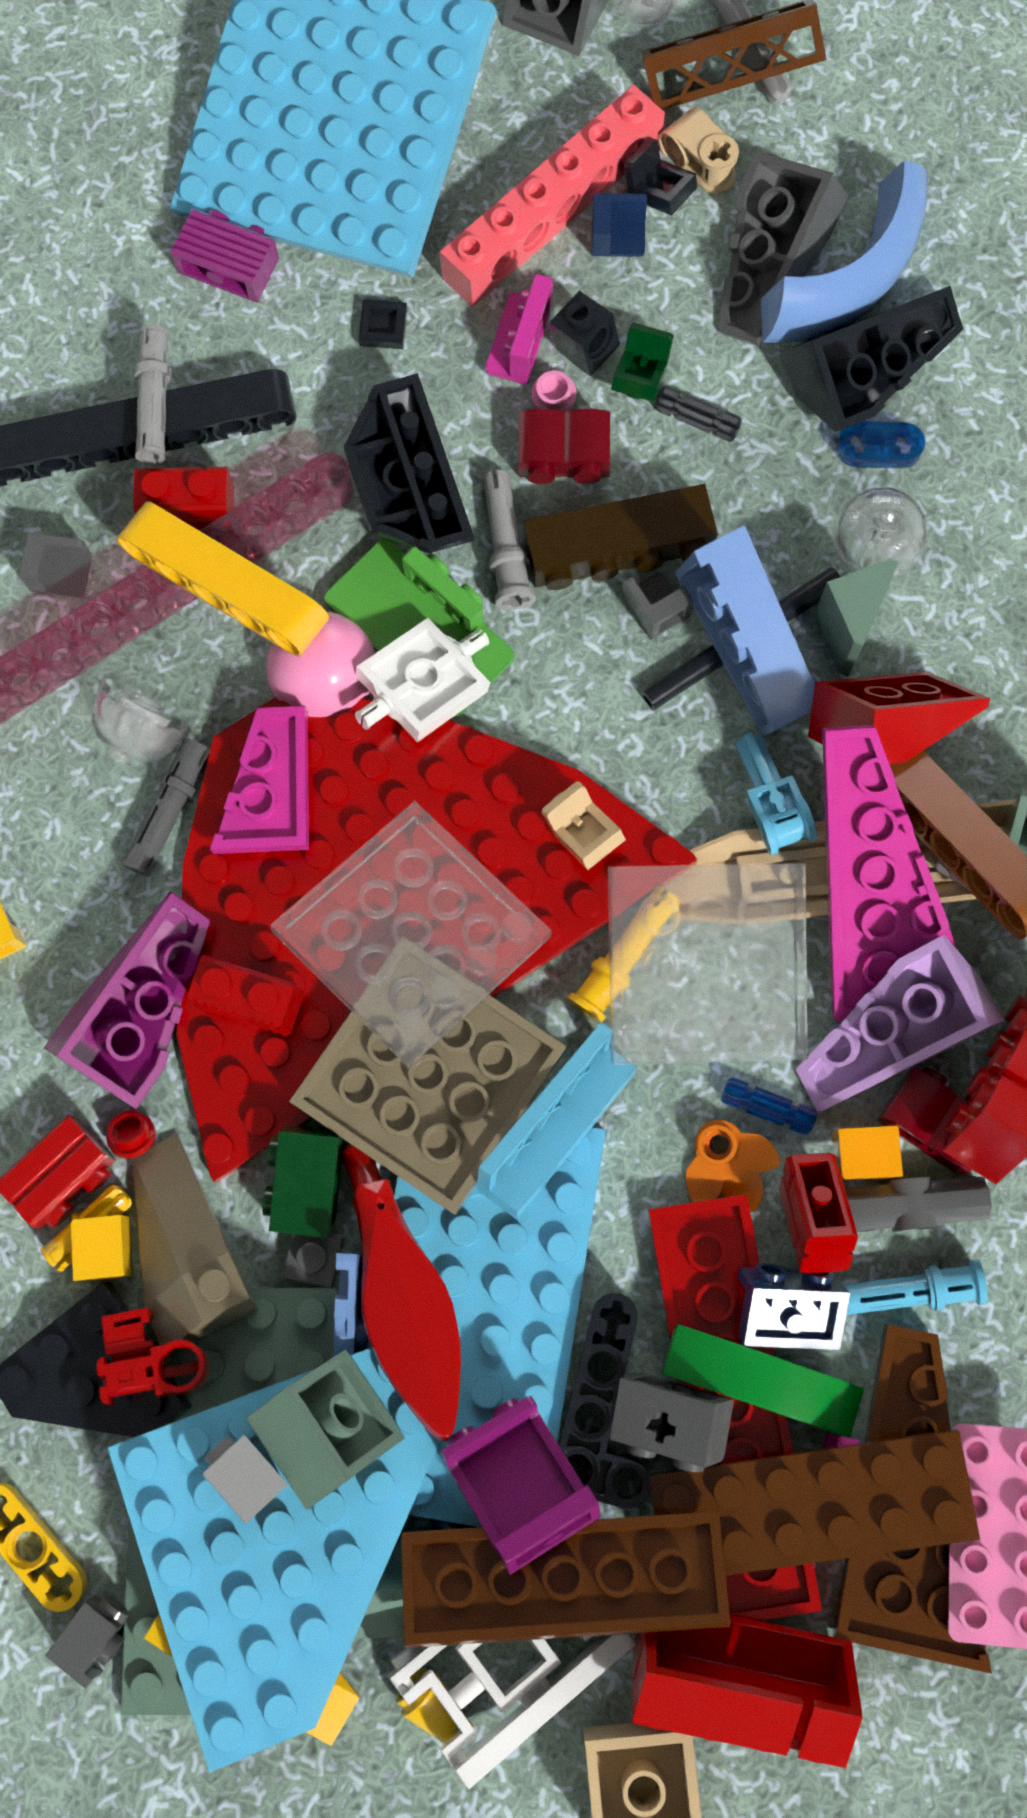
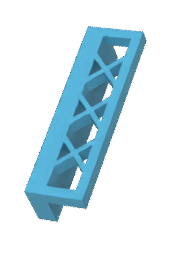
M602 1022L478 1168L477 1190L516 1220L635 1076L637 1066L610 1048L613 1030Z

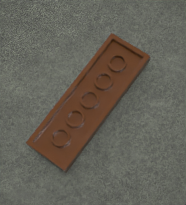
M958 1429L714 1464L704 1468L703 1472H690L680 1469L649 1474L654 1516L719 1511L725 1575L980 1540L961 1436Z
M719 1511L597 1519L511 1575H509L482 1527L401 1533L404 1646L406 1648L730 1627Z

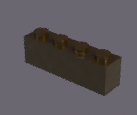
M705 484L524 520V540L530 557L535 588L546 586L548 590L567 588L573 584V580L591 577L594 581H605L617 576L620 570L635 567L640 572L653 571L660 568L664 561L682 558V561L685 562L695 550L716 540L718 536Z

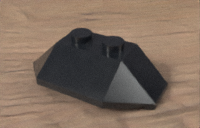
M418 373L374 385L368 396V401L358 416L344 445V452L371 533L412 548L416 546L419 550L429 554L474 541V535Z

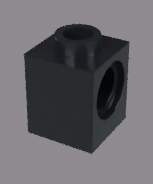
M580 290L549 322L557 351L589 376L620 345L613 313Z

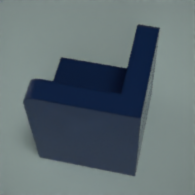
M593 194L592 256L642 257L645 255L646 194Z

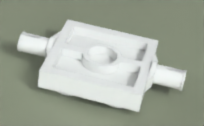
M427 618L356 667L355 676L372 693L375 700L355 712L358 723H362L364 729H369L370 726L388 715L397 720L417 742L488 692L490 681L475 667L471 658L473 654L489 645L486 633L482 634L483 630L476 628L458 642L443 634Z

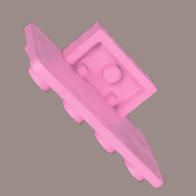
M960 1423L955 1425L953 1429L960 1431L980 1540L950 1544L948 1632L950 1637L957 1642L1027 1649V1428Z

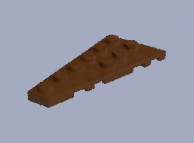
M884 1324L865 1442L951 1430L946 1401L948 1394L938 1334ZM950 1544L845 1559L833 1637L852 1640V1643L992 1674L989 1654L986 1652L985 1645L954 1641L948 1632Z

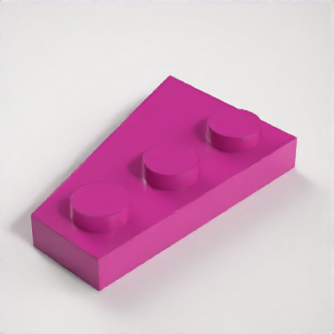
M305 706L257 708L239 761L241 766L233 790L228 793L223 808L225 810L218 834L215 833L210 847L213 854L309 850L308 711Z

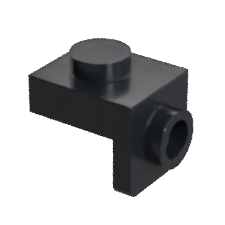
M648 137L636 151L630 154L625 162L628 193L646 194L647 206L671 216L698 188L696 173L660 160L658 140Z

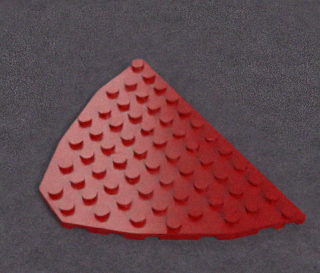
M274 697L259 708L288 707L291 705ZM363 698L348 710L327 717L308 716L309 850L213 854L210 847L215 833L218 834L225 814L223 808L228 793L233 790L241 766L239 761L256 710L215 735L210 748L211 751L203 777L182 871L181 899L210 920L195 971L201 956L206 955L297 983L304 991V997L292 1032L284 1037L280 1032L275 1034L271 1030L265 1031L262 1027L256 1028L252 1024L248 1026L243 1021L238 1023L235 1019L229 1020L225 1016H218L216 1013L210 1014L206 1010L202 1012L191 1004L187 997L194 975L189 978L181 1003L183 1010L177 1024L176 1034L203 1144V1153L206 1157L212 1180L216 1183L269 1149L271 1137H278L279 1131L287 1124L304 1126L314 1119L289 1101L402 938L493 998H496L649 896L657 885L660 887L664 886L697 863L695 855L682 846L675 838L664 833L576 768L451 720L446 721L418 742L397 720L388 715L370 726L369 729H364L362 723L359 724L356 720L355 712L361 710L374 700ZM575 782H580L586 788L592 802L621 829L626 839L589 870L554 836L542 814V809L555 796L564 792Z

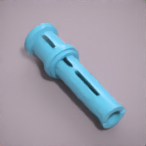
M979 1259L970 1260L968 1266L939 1270L937 1265L927 1266V1269H923L921 1275L844 1285L850 1292L846 1315L928 1304L930 1309L939 1311L944 1310L946 1304L975 1301L977 1305H984L988 1302L985 1274Z

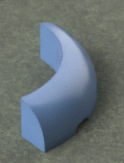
M904 160L878 185L877 211L870 234L872 237L863 253L854 262L833 272L817 276H784L761 298L762 342L791 343L814 339L818 335L842 328L861 318L886 295L910 260L921 233L927 203L928 178L926 169L918 163Z

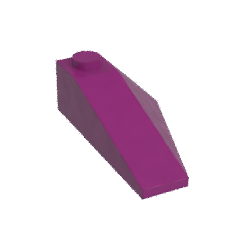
M169 892L74 1004L43 1049L137 1109L165 1069L170 1053L167 1051L175 1023H179L183 1010L181 1003L189 978L194 975L210 920L178 896Z

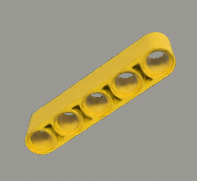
M146 501L116 538L120 546L142 564L294 656L300 657L329 620V615L323 607L306 594L151 502Z

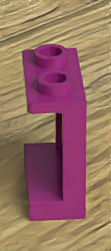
M528 1396L522 1401H519L518 1398H513L501 1404L492 1413L493 1418L476 1429L474 1426H467L451 1436L447 1441L448 1446L441 1451L446 1467L509 1575L601 1517L598 1501L588 1485L584 1487L540 1416L537 1404L532 1396Z

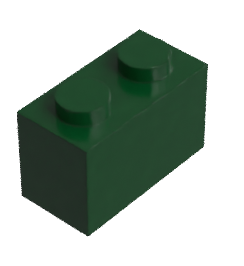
M289 1124L279 1131L278 1137H271L268 1150V1166L275 1167L273 1186H266L262 1207L263 1216H270L268 1231L329 1238L335 1229L342 1168L341 1153L344 1149L345 1139L330 1129Z

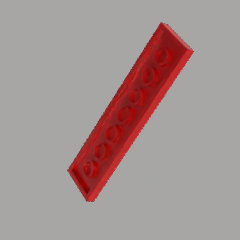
M747 1194L649 1209L648 1216L669 1341H671L675 1324H680L744 1346L738 1339V1331L746 1289L737 1279L739 1268H756V1265L760 1264ZM745 1346L776 1357L775 1347ZM676 1379V1382L679 1384H683L686 1386L694 1387L697 1389L725 1396L723 1394ZM734 1399L724 1461L716 1464L794 1453L787 1416ZM814 1563L726 1575L730 1615L763 1621L822 1611Z

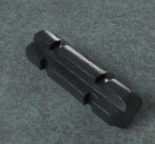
M668 385L661 388L655 401V409L658 412L670 417L674 413L678 415L677 420L707 433L714 430L717 432L716 437L728 442L734 441L742 424L740 416L727 410L722 414L719 412L720 407L689 394L682 397L680 396V390Z

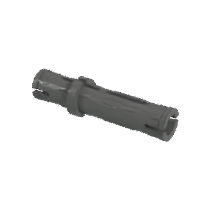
M183 738L172 765H170L166 774H161L158 780L160 787L156 793L157 795L149 807L124 859H122L121 865L145 877L150 876L155 861L187 798L192 799L196 792L193 786L211 751L206 746L190 738Z

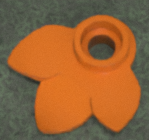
M712 1120L707 1122L696 1134L694 1144L697 1156L686 1170V1185L691 1201L699 1202L717 1199L721 1194L724 1198L747 1194L750 1212H755L761 1203L764 1192L763 1179L760 1172H767L781 1164L775 1147L760 1134L741 1133L739 1128L729 1121ZM716 1135L725 1136L729 1142L728 1150L723 1154L716 1153L712 1149L711 1142Z

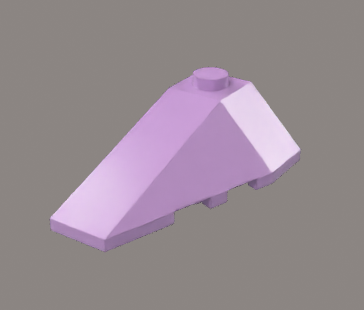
M945 935L899 958L890 967L882 980L862 997L854 1010L840 1025L834 1028L795 1069L817 1113L837 1105L1004 1022L981 977Z

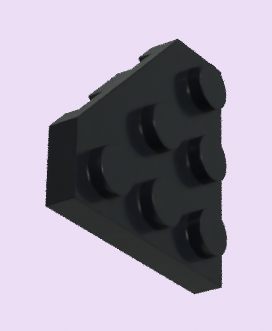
M111 1282L99 1284L0 1364V1399L11 1417L134 1438L171 1424L192 1406L185 1395L159 1397L155 1394V1389L114 1397L115 1407L104 1404L101 1401L99 1388L103 1386V1380L97 1374V1362L101 1357H105L110 1360V1363H113L112 1355L106 1356L101 1317L129 1311ZM173 1377L165 1378L168 1383L178 1386Z

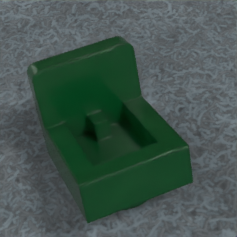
M632 323L628 330L625 350L613 376L611 390L626 394L633 399H644L654 402L667 370L674 335L670 332Z

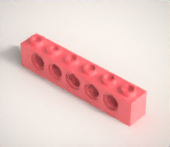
M633 84L440 251L442 279L473 308L593 203L594 193L604 194L625 175L624 165L630 154L636 151L648 137L658 140L659 134L663 131L665 112Z

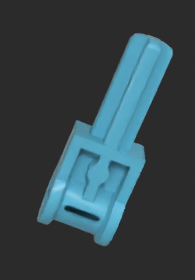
M752 732L745 733L744 737L737 741L736 748L754 787L747 790L749 807L769 855L778 854L779 848L805 839L809 843L817 841L818 835L811 811L803 799L793 775L781 779L763 737L760 734L753 735Z

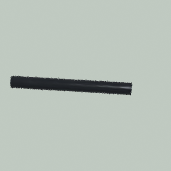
M828 568L778 601L787 623L820 602L827 582L841 577L834 568ZM711 645L642 690L641 695L652 711H655L724 664L714 645Z

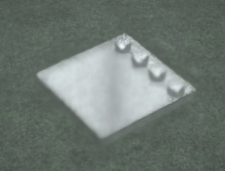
M416 801L410 804L271 924L272 932L408 1068L550 939L552 932L546 924Z
M806 863L608 867L610 1029L613 1030L610 1043L611 1063L613 1065L808 1059Z

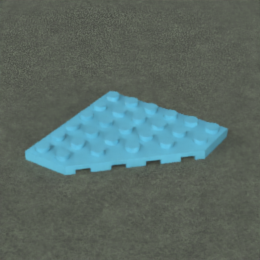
M372 1347L350 1356L405 1438L308 1510L305 1509L246 1418L284 1388L311 1371L108 1447L209 1773L316 1728L439 1446L440 1440L436 1439L422 1425L393 1388L382 1371ZM228 1435L235 1443L245 1435L288 1484L247 1524L239 1518L202 1474L210 1467L204 1457Z

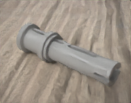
M496 470L499 485L497 489L493 481L492 471L484 474L481 482L484 487L494 553L489 559V569L496 575L498 593L494 597L495 606L501 610L508 611L532 605L536 601V593L533 588L529 587L527 568L530 566V557L520 547L510 483L511 476L507 471Z

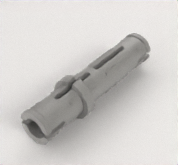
M148 325L149 336H147V328L145 326L139 329L140 356L139 362L134 368V378L138 380L135 458L143 463L156 464L155 454H157V461L159 463L165 460L167 384L171 381V368L167 367L169 332L162 326Z

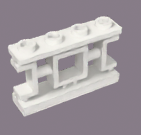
M629 1634L601 1635L549 1681L545 1677L561 1664V1661L544 1639L528 1640L542 1660L504 1693L501 1692L473 1653L482 1643L461 1644L455 1648L471 1670V1673L448 1692L430 1669L414 1683L410 1679L411 1675L446 1646L405 1647L392 1658L391 1662L395 1669L387 1676L408 1705L429 1688L432 1690L459 1729L455 1735L439 1747V1750L450 1763V1766L462 1783L470 1789L635 1645ZM592 1636L579 1637V1639L586 1642ZM485 1690L499 1711L503 1713L518 1700L521 1702L518 1708L467 1752L463 1753L461 1751L465 1745L478 1735L461 1712V1709Z

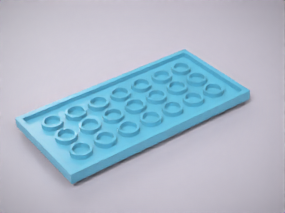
M594 1127L590 1129L517 1220L477 1190V1184L458 1213L454 1215L398 1176L394 1194L396 1203L413 1237L444 1281L456 1315L461 1345V1372L457 1419L453 1434L467 1426H474L475 1429L493 1418L492 1413L496 1408L510 1399L518 1398L519 1401H522L526 1397L532 1396L537 1404L540 1416L556 1442H558L606 1129ZM368 1339V1342H367V1348H366V1349L371 1348V1344H370V1342H369V1339ZM440 1441L408 1515L481 1527L445 1465L441 1451L448 1446L447 1442Z

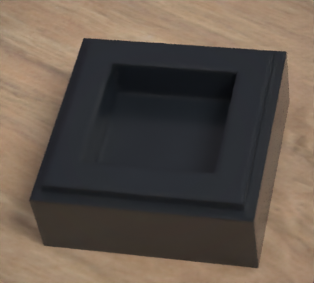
M363 300L358 339L359 346L404 349L408 312L407 303Z

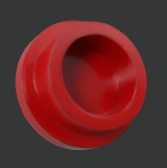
M134 1110L117 1114L107 1127V1145L111 1152L120 1158H134L145 1153L152 1146L156 1138V1128L152 1120L148 1116Z

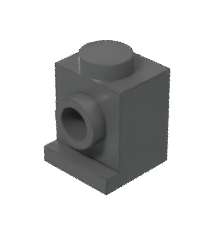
M95 1595L83 1603L45 1656L86 1689L103 1672V1670L95 1665L97 1661L106 1666L123 1644L125 1639L118 1633L123 1628L130 1614L116 1599L106 1595L101 1600Z

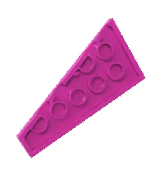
M873 725L822 728L832 1016L835 1021H843L854 1010L862 997L882 980L890 967L899 958L943 935L957 949L927 863L914 835L909 815L905 811L896 787V780L876 727Z

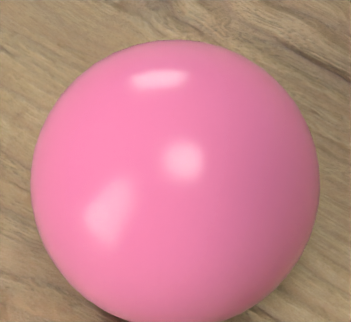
M327 612L329 620L300 657L288 653L272 642L266 657V676L274 697L279 701L287 702L291 706H305L310 717H327L339 714L351 708L361 698L368 699L371 695V692L356 678L355 674L356 667L375 654L374 647L367 634L354 621L333 612Z

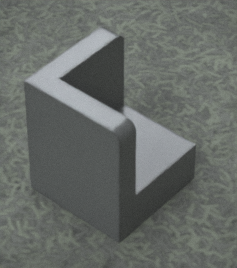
M28 532L19 576L31 592L82 598L86 591L92 554L82 539Z
M657 573L639 584L636 583L632 576L623 581L622 597L650 640L690 618L693 605L692 599L684 587L674 592L662 573Z

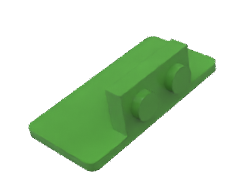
M384 538L379 540L325 593L326 605L334 613L347 617L361 627L377 652L429 618L443 634L458 642L476 628L482 629V634L486 633L489 645L473 654L471 658L475 667L490 681V685L514 661V651L484 624L483 600L478 593L465 583L460 587L448 576L450 574L448 568L437 556L432 553L426 556L416 546L406 554L390 539ZM467 706L465 709L460 711L452 718L459 717L469 706Z

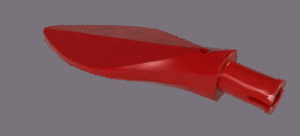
M351 1145L341 1153V1160L345 1164L354 1189L352 1204L360 1231L362 1250L361 1313L365 1331L378 1363L393 1388L422 1425L436 1439L447 1442L451 1438L456 1424L461 1372V1345L453 1302L444 1281L409 1230L394 1198L389 1179L382 1180L375 1160Z

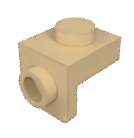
M575 782L564 792L559 793L542 809V814L554 836L587 870L626 840L621 829L592 802L586 788L580 782Z

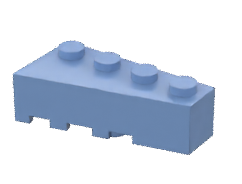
M745 525L695 550L675 571V574L681 586L684 587L692 599V606L718 652L762 736L765 737L811 712L815 682H818V680L805 664L797 641L791 632Z

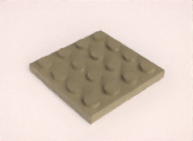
M402 938L289 1102L456 1215L477 1184L479 1166L524 1114L567 1050V1046Z

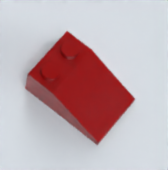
M930 672L815 682L808 737L822 744V728L873 725L876 727L889 764L903 763L987 709L990 698Z

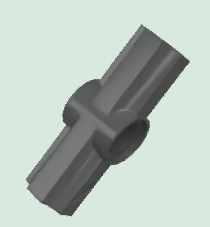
M983 1176L949 1178L947 1180L931 1181L930 1177H918L886 1181V1185L845 1188L857 1232L892 1228V1232L911 1229L923 1230L937 1228V1224L990 1219L992 1206L990 1189Z

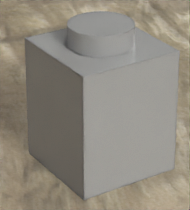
M228 1435L204 1457L210 1467L202 1473L203 1476L245 1524L288 1485L245 1435L236 1443Z

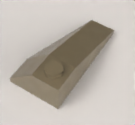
M175 1134L152 1145L145 1153L132 1158L144 1308H149L153 1311L154 1319H150V1324L159 1345H164L173 1340H187L194 1343L259 1310L179 1135Z

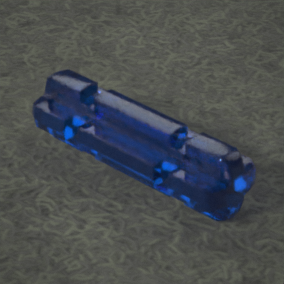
M734 1077L729 1078L721 1095L723 1103L737 1109L743 1106L746 1108L745 1112L780 1126L786 1123L790 1125V1130L803 1135H808L812 1131L817 1119V1111L801 1103L798 1106L792 1105L793 1100L757 1086L754 1089L749 1088V1083Z

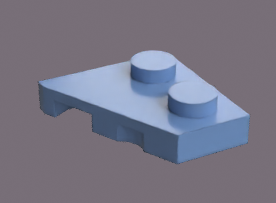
M336 1253V1270H340L339 1292L335 1296L333 1357L344 1350H347L349 1355L358 1353L359 1349L367 1348L368 1336L365 1331L363 1318H361L362 1256L358 1254Z

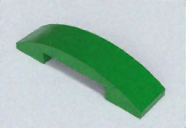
M675 1324L661 1370L662 1374L849 1438L851 1437L864 1388L680 1324Z

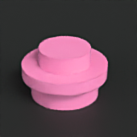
M552 370L545 372L533 384L532 402L536 409L570 411L576 401V386L572 379L561 371Z

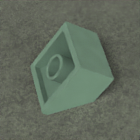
M347 1350L342 1351L284 1388L246 1418L306 1510L405 1438Z

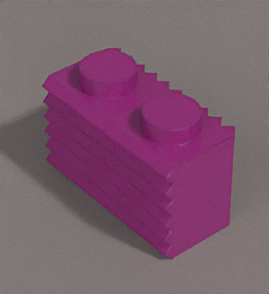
M194 208L191 209L190 216L187 217L182 231L179 232V238L175 240V246H172L171 255L177 272L258 303L279 260L275 239L264 234V229L259 226L251 225L247 229L231 223L225 214L217 210H209L208 213Z

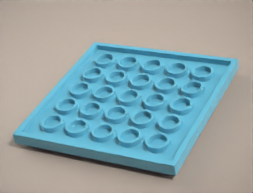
M233 0L170 209L177 214L187 217L190 216V211L193 208L208 213L209 210H217L225 214L231 223L247 229L251 225L263 228L264 234L274 238L275 241L413 278L497 14L493 3L481 0Z

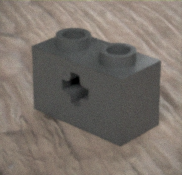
M643 1373L621 1377L609 1440L626 1444V1451L632 1455L655 1458L657 1454L673 1458V1465L679 1469L690 1472H703L704 1468L724 1461L734 1399Z

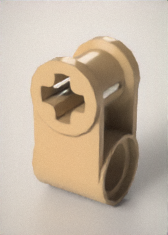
M698 107L691 108L659 134L658 144L662 153L666 157L670 154L676 160L673 163L674 165L696 173L697 184L703 190L712 194H722L733 187L736 180V171L733 166L737 163L739 156L738 144L712 122L702 109Z

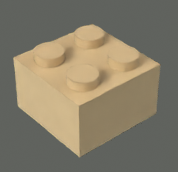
M633 1723L583 1727L592 1818H701L693 1736L657 1730Z

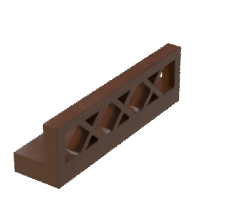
M803 0L641 51L652 100L662 110L827 60L817 4L814 0ZM810 26L814 52L796 57L783 49L792 31ZM782 35L778 44L769 40V38ZM760 41L774 51L764 67L753 70L741 63L740 60L750 44ZM739 48L734 58L725 53ZM779 54L783 55L788 59L785 61L775 63ZM718 55L731 64L722 80L710 83L697 75L707 57ZM696 61L692 71L682 66ZM736 67L745 72L732 76ZM675 68L688 76L679 93L661 98L656 73ZM693 80L702 85L688 90Z

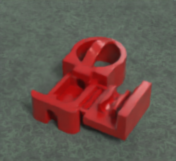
M149 1308L101 1317L106 1356L112 1355L113 1363H110L109 1359L101 1357L97 1362V1374L103 1380V1386L99 1388L100 1399L104 1404L115 1407L114 1397L154 1389L155 1394L159 1397L188 1395L197 1391L205 1383L209 1375V1361L207 1355L199 1346L187 1340H173L164 1345L153 1347V1340L146 1339L144 1324L151 1323L150 1319H154L153 1311ZM180 1348L193 1350L199 1360L189 1364L164 1367L167 1357L173 1351ZM197 1373L190 1383L183 1386H174L165 1379Z

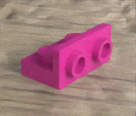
M535 274L530 291L523 290L521 294L515 292L509 294L486 363L487 375L528 385L553 308V278Z

